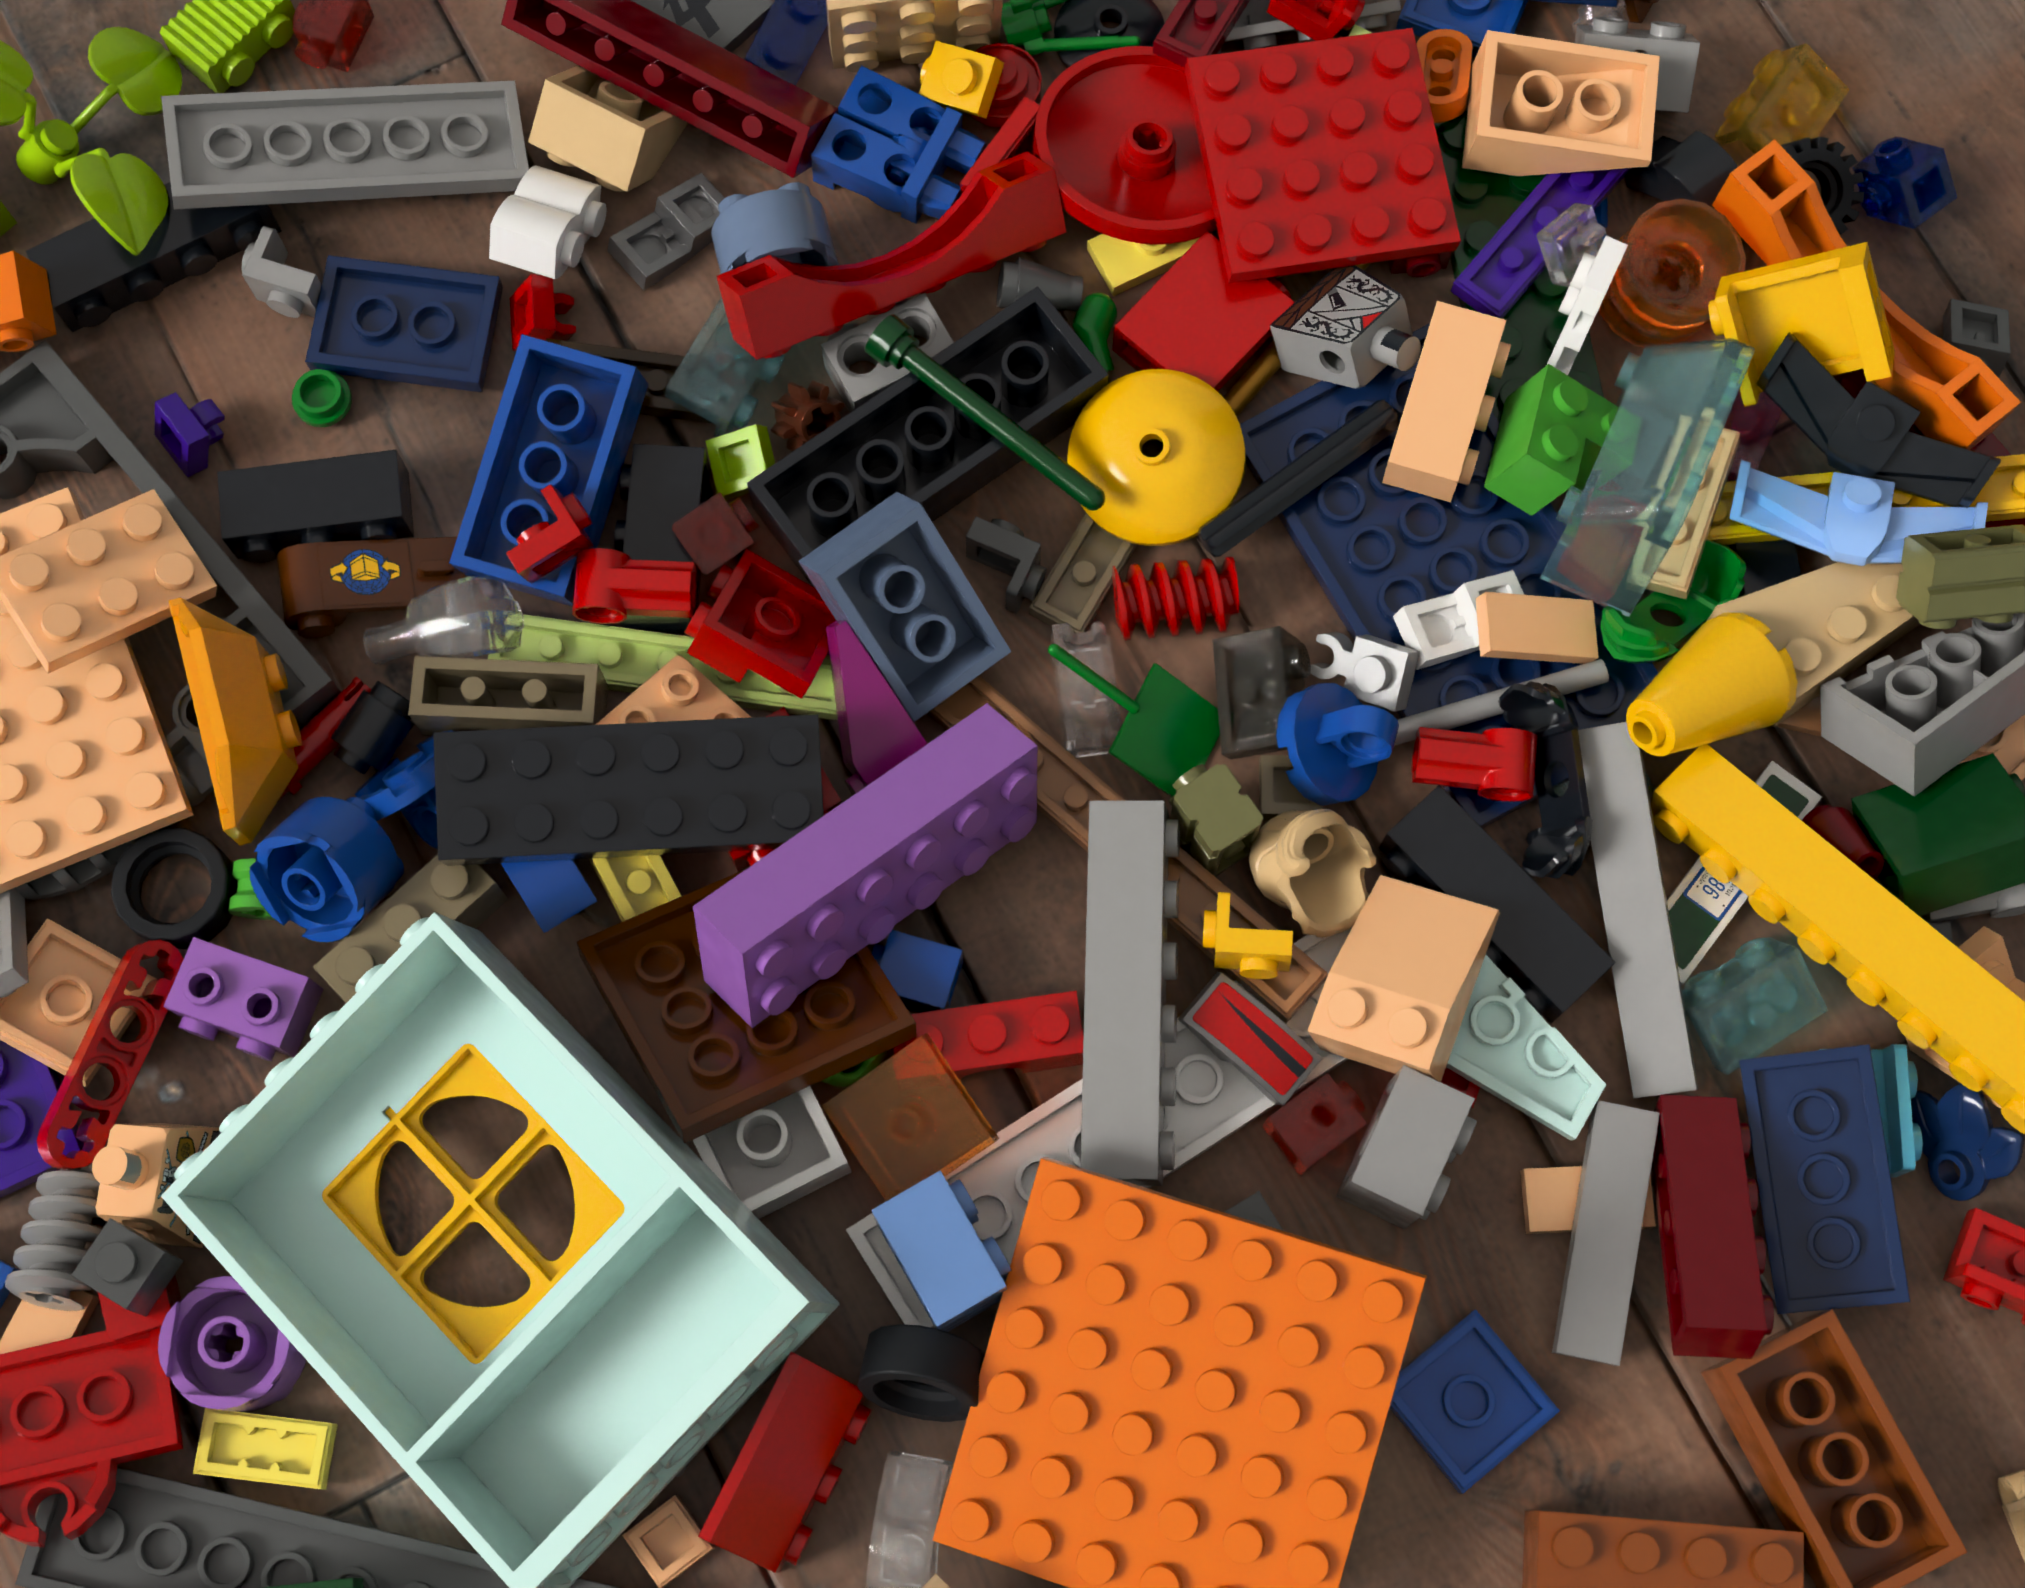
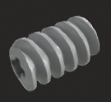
M61 1169L45 1172L38 1177L36 1189L42 1196L31 1200L28 1208V1213L35 1221L27 1222L21 1229V1238L28 1245L19 1247L13 1255L14 1264L21 1270L11 1272L5 1280V1287L15 1296L28 1303L49 1309L80 1311L85 1309L80 1303L69 1298L71 1291L91 1290V1287L71 1276V1274L88 1251L84 1248L85 1243L94 1242L102 1230L91 1224L93 1218H100L97 1216L95 1208L100 1183L95 1179L93 1172L81 1169Z

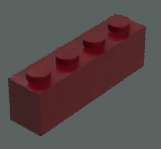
M1660 1095L1654 1112L1660 1113L1652 1169L1673 1356L1752 1359L1764 1336L1770 1335L1773 1330L1774 1307L1771 1296L1763 1295L1760 1275L1765 1270L1766 1247L1763 1237L1755 1236L1752 1217L1756 1215L1758 1207V1188L1755 1179L1747 1178L1745 1161L1749 1157L1751 1144L1749 1126L1747 1123H1742L1739 1120L1737 1098Z

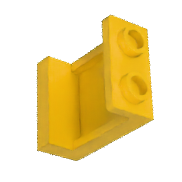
M1868 242L1723 276L1720 279L1715 300L1709 301L1708 307L1712 329L1716 336H1725L1729 354L1724 355V370L1727 383L1731 390H1740L1745 407L1758 403L1759 395L1763 390L1756 383L1789 332L1832 375L1863 369L1866 382L1892 377L1895 350Z

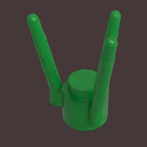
M1010 0V2L1003 4L1001 22L1008 44H1013L1017 47L1024 45L1025 51L1031 56L1050 51L1112 49L1139 46L1141 44V39L1138 36L1043 39V33L1052 31L1047 9L1068 0Z

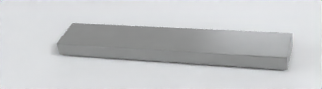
M1627 722L1578 730L1590 817L1593 820L1591 845L1609 954L1616 962L1612 966L1633 1098L1698 1090L1642 750L1632 741L1628 732Z

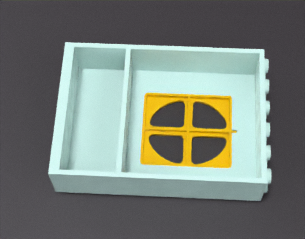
M434 912L430 917L422 918L412 924L401 937L400 944L402 946L385 964L376 965L368 970L355 986L357 993L339 1011H333L317 1022L310 1032L311 1040L295 1057L285 1059L269 1072L264 1081L266 1087L251 1103L242 1105L232 1111L219 1127L221 1134L204 1151L191 1155L177 1168L174 1173L176 1180L161 1197L509 1588H570L784 1364L790 1352L794 1353L840 1303L687 1144L683 1143L682 1139L481 931ZM462 1096L496 1099L522 1111L528 1119V1127L525 1133L482 1177L473 1179L423 1125V1115L437 1102ZM401 1141L406 1143L454 1196V1204L451 1210L405 1256H399L392 1249L382 1224L379 1208V1180L383 1162L391 1147ZM548 1145L555 1146L566 1163L571 1177L575 1201V1219L570 1243L563 1255L555 1261L548 1260L498 1205V1197L501 1191ZM478 1222L528 1274L530 1288L518 1300L504 1305L492 1307L467 1306L443 1298L429 1290L424 1283V1273L470 1224Z

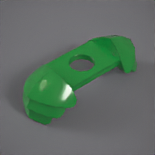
M1707 539L1687 600L1654 591L1624 615L1614 607L1606 606V608H1603L1600 628L1605 647L1614 659L1633 664L1659 662L1672 657L1680 650L1677 647L1690 638L1707 621L1717 605L1738 598L1745 585L1743 578L1746 572L1745 561L1731 548ZM1654 610L1674 612L1683 620V624L1674 627L1660 624L1654 620L1651 612Z

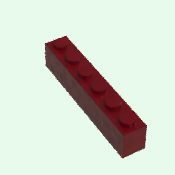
M507 0L502 26L792 178L812 167L811 155L834 113L838 114V108L631 0Z

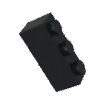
M633 444L632 464H623L621 468L620 496L622 500H628L626 520H617L614 548L629 555L633 560L694 562L697 585L694 615L699 605L711 473L706 450L704 447ZM627 615V619L621 622L623 628L687 635L684 631L692 618Z
M397 450L217 472L221 536L237 559L253 563L270 562L276 560L278 553L286 547L303 543L414 537L409 471Z

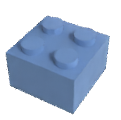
M940 1170L871 1210L877 1226L936 1329L948 1332L1001 1300L1003 1291L1007 1290V1285L1004 1281L1007 1279L1008 1272L1012 1270L992 1236L981 1242L972 1224L979 1221L977 1216L978 1210L960 1179L948 1184Z

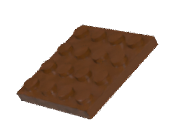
M744 870L577 941L581 960L684 1144L917 1037L916 1022L867 946L847 959L843 967L835 975L828 979L818 980L797 995L791 1006L778 1015H770L751 1028L704 981L693 911L695 904Z

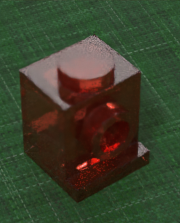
M368 0L301 1L293 17V31L298 40L294 51L296 56L304 63L318 69H325L327 66L348 72L374 18Z

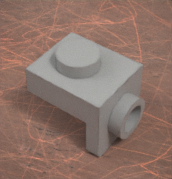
M263 226L256 243L251 242L244 252L241 266L243 278L255 298L265 302L272 310L291 318H298L301 313L315 317L322 286L321 282L314 273L284 265L288 256L285 245L276 229Z

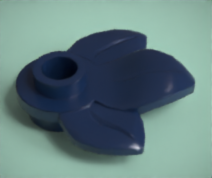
M1959 1084L1947 1091L1939 1101L1931 1094L1922 1090H1917L1915 1097L1911 1098L1912 1121L1917 1123L1921 1129L1922 1152L1928 1158V1170L1935 1187L1946 1197L1957 1201L1975 1198L1986 1189L1990 1179L2008 1176L2017 1168L2023 1153L2024 1134L2006 1127L1993 1128L1988 1104L1982 1090L1974 1092ZM1953 1162H1955L1960 1169V1177L1957 1175L1954 1169Z

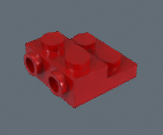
M746 549L736 568L732 569L724 564L706 595L716 601L713 607L702 601L684 633L693 637L694 640L687 653L739 683L747 670L750 669L802 699L829 651L826 627L835 622L836 619L816 588Z

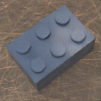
M899 492L892 494L798 561L836 621H847L913 722L1012 652L923 506Z

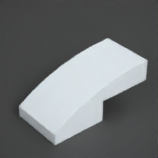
M1513 570L1463 583L1452 594L1403 606L1393 616L1405 646L1420 651L1416 670L1480 650L1476 598L1485 592L1524 595Z

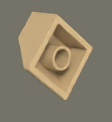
M578 65L545 79L528 143L546 151L547 157L557 164L578 167L596 176V181L607 189L628 192L653 179L688 123Z

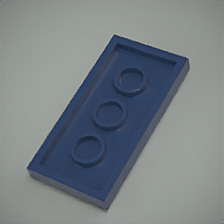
M1870 1044L1739 1060L1777 1314L1910 1302Z

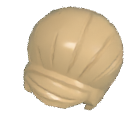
M1330 809L1291 810L1271 818L1259 829L1257 837L1252 842L1250 848L1249 864L1254 881L1263 896L1278 906L1291 910L1292 918L1299 923L1302 934L1323 938L1342 933L1354 925L1368 899L1364 879L1365 868H1371L1376 865V856L1373 854L1371 845L1365 835L1355 827L1349 826L1343 817Z

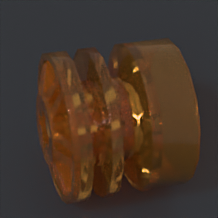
M1682 198L1657 203L1640 215L1627 229L1626 233L1618 239V241L1628 244L1601 303L1599 312L1615 334L1634 346L1659 350L1682 344L1710 321L1708 305L1710 300H1715L1721 277L1745 271L1746 255L1739 233L1725 215L1706 203Z

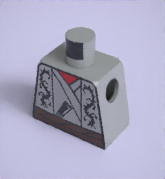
M1356 265L1333 268L1270 324L1282 370L1354 389L1367 385L1387 365L1401 371L1411 369L1417 362L1421 352L1420 340L1413 336L1405 299L1398 291Z

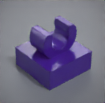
M175 392L155 401L154 435L188 478L208 468L209 446L224 437L223 431L217 424L225 420V416L212 399L201 401L189 410Z

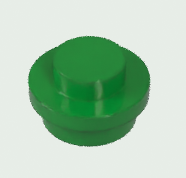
M315 369L306 372L298 379L292 392V405L295 412L302 421L314 427H328L340 422L347 415L352 404V393L345 379L329 370Z

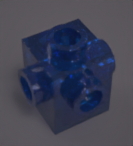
M1895 136L1878 144L1872 154L1852 167L1854 174L1859 172L1863 174L1864 182L1857 183L1859 192H1865L1863 203L1860 204L1866 211L1867 216L1915 229L1958 198L1945 151L1941 147Z

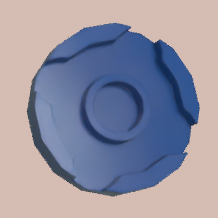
M1336 683L1311 685L1305 690L1288 697L1278 717L1276 734L1278 749L1287 747L1289 759L1294 768L1285 772L1290 782L1304 798L1321 806L1356 800L1369 790L1377 773L1378 761L1385 760L1392 754L1399 723L1393 714L1375 706L1363 705L1350 690Z
M432 736L416 745L421 752L411 755L402 762L395 758L386 765L382 772L378 771L370 777L354 795L371 805L376 814V821L400 810L423 841L431 847L438 849L434 738Z

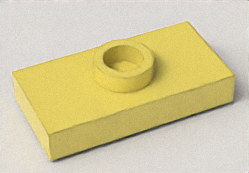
M1101 234L1087 241V251L1112 296H1115L1167 272L1199 238L1172 244H1141Z
M205 1408L193 1474L326 1490L338 1424Z

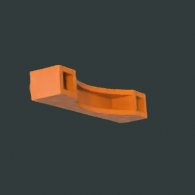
M1775 139L1729 174L1712 204L1767 266L1847 247L1824 206L1815 181ZM1879 288L1895 350L1892 377L1874 381L1880 387L1921 411L1914 424L1925 436L1969 450L1991 434L2014 411L2021 401L1979 357L1958 349L1929 332L1908 316Z

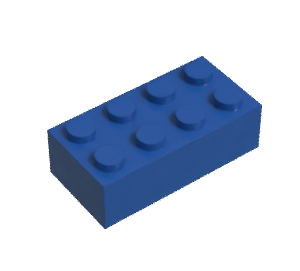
M521 335L449 564L467 576L573 607L577 556L531 584L517 573L506 552L518 545L517 537L528 528L541 522H548L551 525L558 521L541 492L543 488L550 484L564 497L572 492L576 495L593 523L584 529L594 545L590 548L598 547L621 474V468L624 464L649 385L637 367L527 335Z

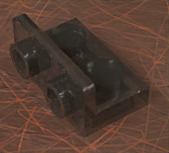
M1281 626L1213 639L1222 755L1232 760L1287 750V747L1278 749L1276 739L1278 717L1287 698L1294 693L1305 690L1304 678H1308L1311 672L1310 658L1306 646Z

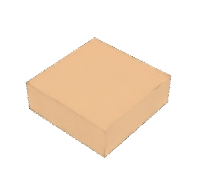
M674 1495L622 1535L658 1588L667 1586L715 1549L712 1543L698 1537L701 1527L678 1495Z

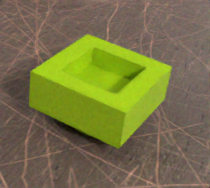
M755 424L705 441L718 498L732 499L748 494L747 482L775 464L767 426Z

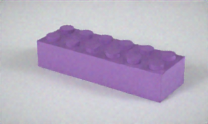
M986 703L693 906L704 981L751 1028L770 1015H778L791 1006L797 995L818 980L828 979L835 975L851 956L868 944H876L882 941L898 922L916 909L922 910L929 907L937 900L941 892L964 875L969 876L976 873L991 855L1009 842L1020 841L1031 831L1034 824L1037 823L1038 746Z

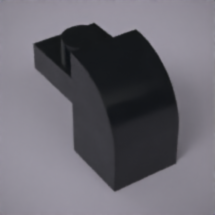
M1695 131L1682 142L1662 136L1653 142L1652 159L1649 166L1631 168L1624 176L1627 187L1666 201L1677 238L1717 253L1739 235L1712 206L1729 174L1738 165L1717 142L1707 135Z

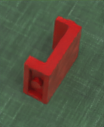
M1206 231L1114 326L1112 351L1137 371L1169 369L1184 372L1201 379L1218 392L1272 335L1270 324L1295 302L1291 299L1287 288L1274 277L1228 283L1220 241L1210 232Z

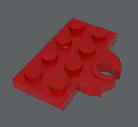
M161 1328L120 1341L111 1340L108 1337L107 1330L0 1354V1532L29 1546L45 1547L46 1533L37 1525L35 1519L37 1507L50 1495L64 1494L68 1500V1509L60 1524L64 1536L72 1541L84 1534L104 1514L115 1492L117 1464L184 1449L176 1389L170 1378L165 1375L159 1361L158 1341Z

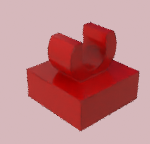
M530 274L509 298L512 351H517L522 334L546 341V338L568 341L576 333V326L562 324L555 318V313L566 314L574 306V298L564 293L554 294L552 278Z

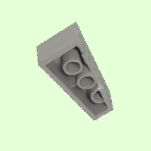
M2025 613L2014 614L2013 620L2007 623H1989L1978 618H1972V627L1958 633L1945 634L1943 631L1922 640V649L1895 661L1890 655L1867 664L1866 674L1848 682H1845L1839 676L1821 684V737L1915 797L2025 715Z

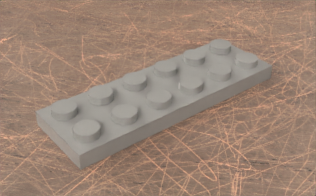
M515 80L161 96L174 210L516 191L521 179L529 170Z

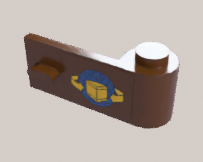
M457 537L314 542L286 547L277 555L285 625L290 629L298 630V635L301 637L322 638L333 634L335 627L345 621L347 613L468 607L469 595L466 575L449 564Z

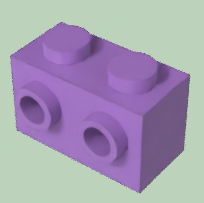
M193 937L163 1007L182 1018L178 1028L211 1041H214L218 1031L239 1038L236 1049L255 1057L272 1061L275 1051L290 1057L296 1056L323 988L307 976Z

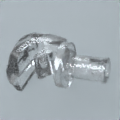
M469 576L426 590L418 597L412 598L407 607V619L380 627L368 628L364 632L363 641L369 659L376 665L385 664L390 660L414 653L426 657L471 658L486 654L511 652L520 647L524 619L519 602L514 599L510 590L503 582L484 577Z

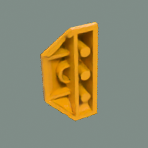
M181 597L169 600L168 603L188 679L222 829L239 846L252 843L298 769L294 747L301 746L302 739L292 710L284 711L279 691L288 688L283 664L277 653L270 655L255 636Z

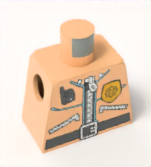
M167 1123L114 1124L109 1133L107 1146L96 1154L92 1163L93 1175L100 1183L95 1206L97 1216L107 1222L110 1218L114 1219L156 1244L203 1248V1243L165 1202L161 1195L176 1180L174 1173L177 1168L191 1155L204 1151L221 1134L219 1127Z

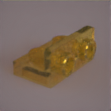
M1807 43L1784 51L1775 49L1764 56L1753 70L1755 78L1747 90L1737 96L1727 106L1723 114L1726 120L1714 137L1721 145L1741 140L1754 154L1774 139L1782 145L1808 137L1810 139L1816 138L1850 89Z

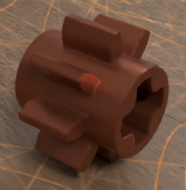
M812 380L807 390L796 383L790 382L788 383V392L779 401H772L771 406L775 409V419L777 422L770 429L771 433L783 439H788L786 448L794 451L841 419L839 412L842 411L845 404L837 399L828 397L829 387Z

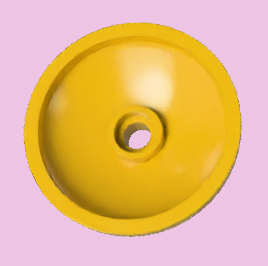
M1147 369L1124 375L1112 381L1088 401L1072 429L1068 445L1067 463L1103 490L1105 503L1100 509L1092 511L1081 505L1088 516L1099 527L1129 543L1144 546H1166L1184 542L1198 536V530L1201 526L1232 505L1242 484L1246 463V450L1242 430L1234 411L1223 396L1201 379L1184 372L1169 369ZM1157 439L1163 443V450L1158 456L1147 457L1142 454V447L1148 440Z

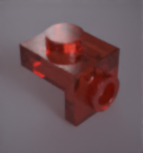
M719 492L675 522L672 530L703 574H710L733 557H739L744 554L746 549L750 550L758 543L751 532L760 526L740 497L730 503L726 496Z

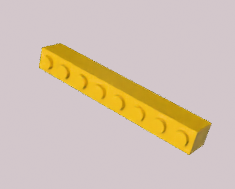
M1708 744L1699 746L1654 790L1651 809L1654 825L1660 833L1676 844H1680L1683 841L1701 856L1700 862L1710 875L1722 883H1729L1731 881L1749 896V904L1759 916L1772 924L1780 922L1798 937L1797 943L1806 955L1819 964L1826 965L1829 963L1847 978L1848 987L1860 1000L1873 1007L1880 1005L1898 1020L1897 1026L1909 1041L1920 1048L1927 1049L1930 1047L1949 1063L1948 1067L1951 1074L1962 1085L1974 1092L1982 1090L2002 1107L2001 1113L2005 1120L2016 1130L2025 1134V1002Z

